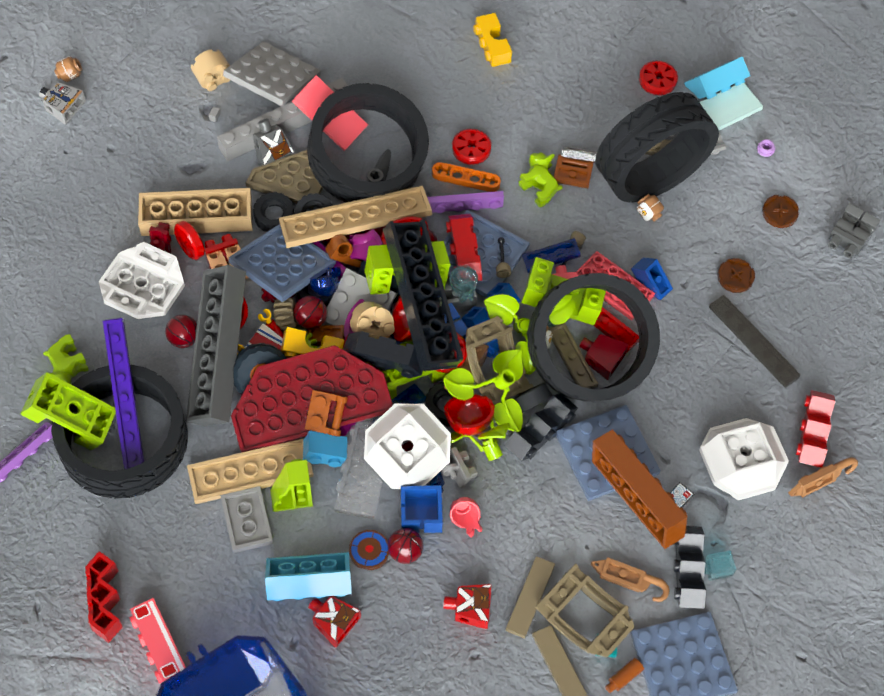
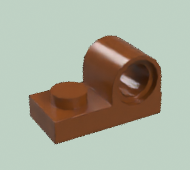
M338 234L333 236L325 249L330 259L360 268L363 260L351 259L350 255L353 247L346 235Z

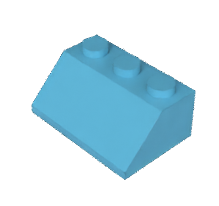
M740 57L699 75L684 84L699 99L706 97L708 100L717 96L716 92L720 90L722 93L730 90V85L734 83L738 86L746 82L745 78L749 77L750 73L743 57Z

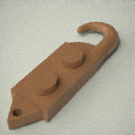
M850 457L834 465L821 467L817 472L803 476L798 480V484L788 493L791 497L801 496L803 498L835 482L842 469L851 465L845 471V474L854 471L858 466V460Z
M608 557L606 560L591 562L593 568L600 574L601 579L638 593L646 591L650 584L661 587L663 590L662 596L652 598L656 602H662L669 596L668 584L661 578L647 574L646 571Z

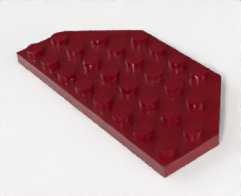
M336 345L258 366L231 414L241 453L306 436L311 431L305 429L313 389L348 397L347 403L344 405L340 426L383 415L393 406L384 372ZM331 401L326 427L332 428L337 401Z

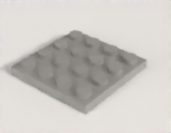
M263 41L226 68L223 76L283 106L300 93L315 75L320 77L321 70Z

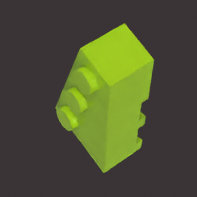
M294 459L291 462H287L270 489L273 512L313 506L307 460Z

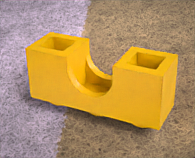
M496 13L476 17L475 25H473L474 33L479 37L480 47L484 48L485 59L490 62L491 67L511 63L512 50L507 39H494L500 37L501 28Z
M287 327L284 331L281 352L287 358L333 345L343 349L344 339L325 335L319 348H311L305 341L306 331Z

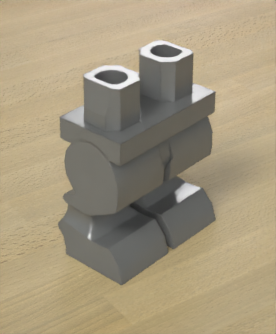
M849 203L842 218L838 220L831 232L828 247L836 250L839 245L844 247V256L851 259L855 254L858 255L870 236L877 229L880 219L867 212L862 217L864 211Z

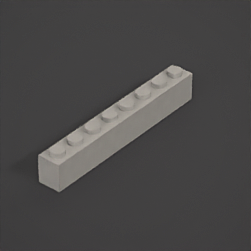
M340 78L327 86L335 92L348 85L343 78ZM291 101L217 136L219 150L227 162L254 150L253 134L261 131L258 122L263 119H269L271 126L277 125L281 127L284 134L312 122V120Z

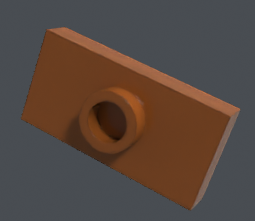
M323 325L315 329H308V334H312L310 340H317V343L312 346L321 345L322 338L325 335L344 339L345 341L344 325Z

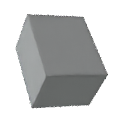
M212 108L209 113V120L214 122L218 120L221 114L219 108Z

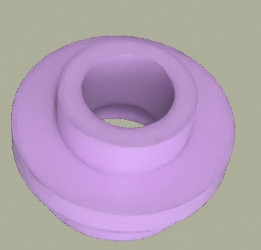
M768 139L762 140L757 146L758 153L765 157L773 155L775 152L774 143Z

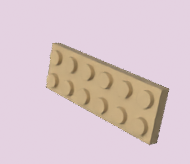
M304 438L187 465L195 504L220 499V495L260 486L263 489L273 486L287 462H291L294 459L303 460ZM307 462L309 477H314L311 463Z

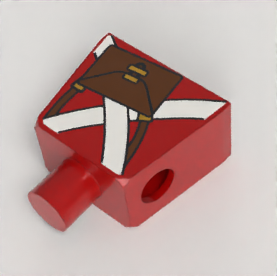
M492 584L459 586L457 597L444 596L443 609L456 610L455 621L488 629Z
M330 596L325 603L314 598L308 606L309 609L316 613L312 618L314 626L335 648H337L361 618L359 609L333 596Z

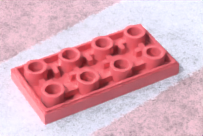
M315 75L292 102L313 121L317 109L321 107L322 102L334 91ZM352 110L334 118L325 127L323 132L345 151L368 124Z
M598 251L576 271L578 276L588 273H605L617 276L638 288L649 302L655 296L652 290ZM606 291L604 301L632 321L634 316L626 304L615 295Z

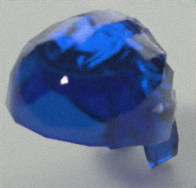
M336 266L333 271L332 268L328 267L326 270L327 275L317 279H310L312 290L321 296H330L338 289L341 268Z

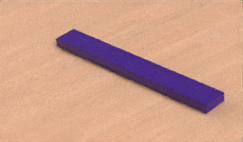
M124 318L104 320L103 327L124 469H129L143 463L144 454Z

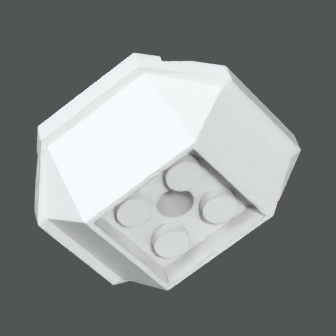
M145 242L119 252L99 280L104 303L137 319L165 316L185 287L177 257Z
M394 404L365 431L364 459L391 489H401V486H425L450 462L451 433L424 404ZM404 441H411L413 443L411 451L407 452L402 449L401 445Z
M748 418L710 428L699 449L713 484L722 491L731 494L737 500L775 490L789 462L774 426ZM741 452H746L749 456H744Z

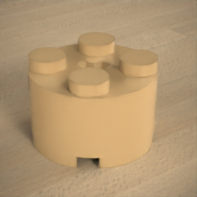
M212 49L204 51L194 59L196 61L195 64H191V70L200 85L210 92L214 91L218 85L230 81V79L223 76L224 70L230 65L220 50H217V52H213Z
M363 302L353 310L350 326L354 333L359 331L367 332L369 337L379 339L380 336L389 338L394 333V319L391 313L380 304Z

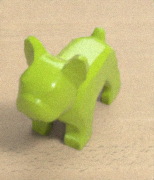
M542 152L532 153L529 157V172L520 175L519 186L523 191L533 186L542 190L536 193L538 198L535 199V203L539 207L549 203L556 192L563 188L548 170L553 166L550 162L554 158V154L546 156Z
M70 334L61 337L47 351L43 352V355L48 356L54 368L50 374L69 384L72 383L71 379L79 372L89 370L82 353L74 356L68 355L69 352L77 351Z

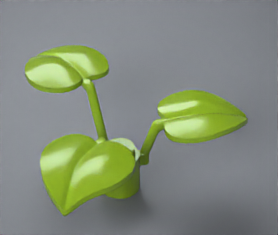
M500 294L485 299L484 304L490 319L498 316L503 320L502 323L508 326L514 318V330L522 333V336L526 339V342H517L515 348L522 351V364L526 374H532L536 369L532 364L528 351V338L526 334L530 320L528 318H518L515 315L519 310V303L510 295ZM565 295L556 304L549 317L552 324H563L571 317L574 310V298L571 295Z
M508 350L498 354L493 360V369L499 375L485 382L473 385V375L464 368H456L444 376L443 381L446 389L453 397L459 400L471 399L474 395L473 388L476 389L494 382L498 389L504 390L501 397L502 403L495 405V422L498 425L509 423L510 427L508 430L519 432L521 430L523 416L520 405L512 398L505 401V397L510 391L509 386L519 380L523 374L521 350Z
M492 420L490 431H486L478 436L479 440L485 439L482 441L483 445L473 436L458 434L455 431L451 433L450 443L456 442L462 437H469L479 448L480 452H485L488 461H492L503 455L497 438L505 439L510 425L505 423L494 427Z

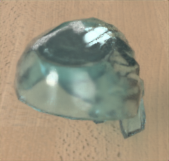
M459 265L452 270L449 281L452 289L459 294L458 299L462 304L467 298L470 301L474 299L478 275L472 267Z

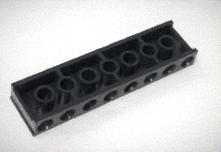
M421 219L420 222L404 223L389 221L386 227L383 228V233L420 371L457 368L464 358L425 219ZM450 333L452 335V341H450L449 338ZM455 351L457 353V359H455L454 356Z

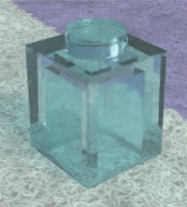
M731 550L706 555L704 574L708 575L709 581L734 575L736 566Z

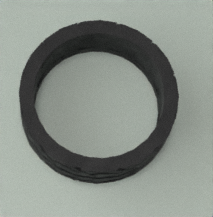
M370 83L349 85L329 95L322 102L321 107L317 109L308 139V162L313 175L323 189L345 203L410 189L417 181L428 154V129L420 111L402 93L400 94L392 88L374 83L372 85ZM364 109L382 113L393 119L406 133L412 148V163L404 172L386 181L367 182L357 180L341 172L331 162L322 143L323 130L334 118L352 110Z
M673 92L646 102L624 117L601 142L596 154L595 163L614 194L621 201L629 203L638 202L648 194L650 196L663 194L691 176L711 155L719 138V130L693 94ZM677 134L671 142L654 155L636 163L652 147L664 139Z
M588 273L563 281L549 290L538 302L528 327V351L532 364L539 376L554 391L562 393L568 398L580 401H606L626 395L638 387L649 375L658 356L660 328L655 310L645 295L633 284L617 276L605 273ZM579 288H596L615 295L630 309L638 327L639 348L629 371L615 383L600 389L585 388L570 382L554 366L547 350L546 327L553 309L565 295Z
M131 364L134 393L150 397L159 402L169 412L171 426L161 448L143 463L129 469L116 471L102 470L89 466L79 460L72 452L73 431L52 421L51 433L54 446L67 473L80 487H84L83 489L95 495L107 498L114 497L116 499L131 498L145 494L161 486L170 478L183 460L188 443V428L180 399L167 380L146 367ZM109 365L97 368L95 371L92 370L71 384L99 400L113 395ZM74 404L69 405L70 411L77 414V406Z

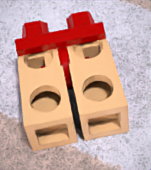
M226 234L221 237L222 243L215 244V241L212 239L205 241V255L210 269L228 264L232 266L229 263V257L241 250L236 238L233 239L230 234Z

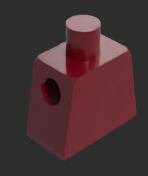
M599 334L594 342L584 337L579 345L580 348L587 351L585 360L588 366L606 380L610 379L619 366L629 346L624 342L603 334Z

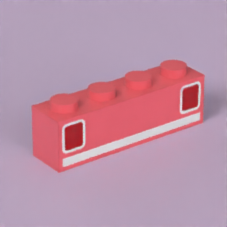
M154 598L131 608L133 616L129 617L134 629L138 627L141 632L137 636L142 647L146 645L149 652L146 653L150 664L155 663L158 669L154 673L159 684L164 682L165 687L168 688L190 677Z

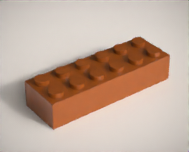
M612 429L593 441L592 463L661 546L666 549L684 538L687 524L686 511L682 507H678L673 496L662 488L659 479L654 478L650 474L647 465L638 460L635 451L627 447L623 437L619 434L617 435Z

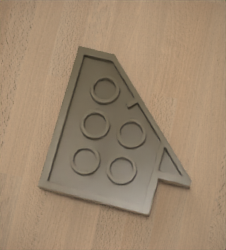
M307 150L252 169L245 183L246 187L266 194L269 192L283 193L296 204L304 195L307 196L310 193H319L320 195L323 187L316 180L310 168Z

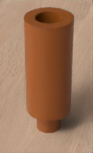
M633 658L609 678L610 683L605 686L606 690L609 693L614 690H621L644 670L641 662Z

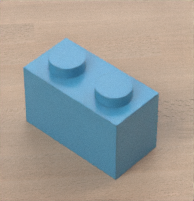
M309 431L304 438L303 460H307L311 464L320 463L330 467H341L347 459V437L333 436Z

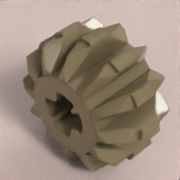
M288 298L284 302L277 299L274 302V318L276 325L280 329L285 330L287 327L294 328L297 326L294 318L296 303L293 298Z

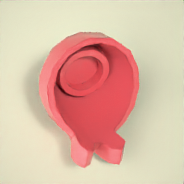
M461 497L452 502L450 506L452 522L458 527L465 528L469 537L474 536L475 529L482 532L483 529L479 523L480 509L478 504L468 497Z

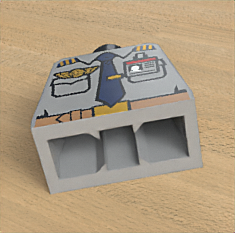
M56 83L51 90L43 87L39 93V96L43 98L42 101L46 111L65 125L86 102L82 90L61 83Z

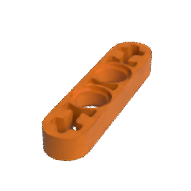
M442 162L435 163L432 167V176L438 181L488 192H496L500 188L501 179L496 174ZM458 172L462 174V177L455 178L453 174ZM476 176L480 180L478 182H473L470 180V178Z

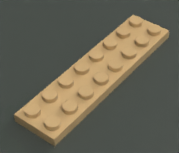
M418 186L281 217L279 222L286 247L290 248L330 239L338 234L348 235L383 227L389 221H395L403 217L414 216L423 218L431 216L432 209L423 186Z

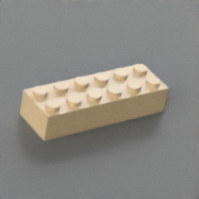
M250 188L139 193L138 225L141 236H150V227H157L159 222L169 224V235H175L174 226L181 221L190 223L198 233L253 231Z

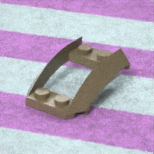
M498 316L466 330L467 356L476 384L486 381L478 362L476 347L497 339L500 353L516 350L512 336L513 328L503 324V320ZM524 367L522 377L509 386L510 391L507 393L505 401L534 387L533 384L528 382ZM495 383L478 388L482 396H487L492 400L494 406L497 403H501L504 390L498 389Z
M574 564L542 600L537 603L535 608L559 632L587 653L607 658L634 628L633 620L630 619L628 612L629 607L610 596L588 575L586 576L578 568L577 564ZM579 590L614 616L592 642L580 635L558 615Z

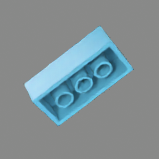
M349 552L266 558L265 583L267 600L281 601L292 598L300 600L305 597L323 598L332 595L341 597L351 594Z

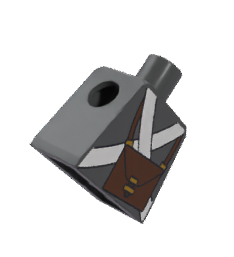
M263 119L258 122L261 131L253 134L258 163L267 165L294 153L281 127L277 125L271 126L269 119Z

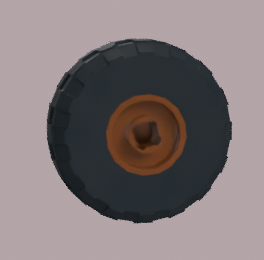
M265 343L251 344L242 349L237 355L233 367L234 386L241 395L244 393L258 366L287 359L286 356L275 346Z

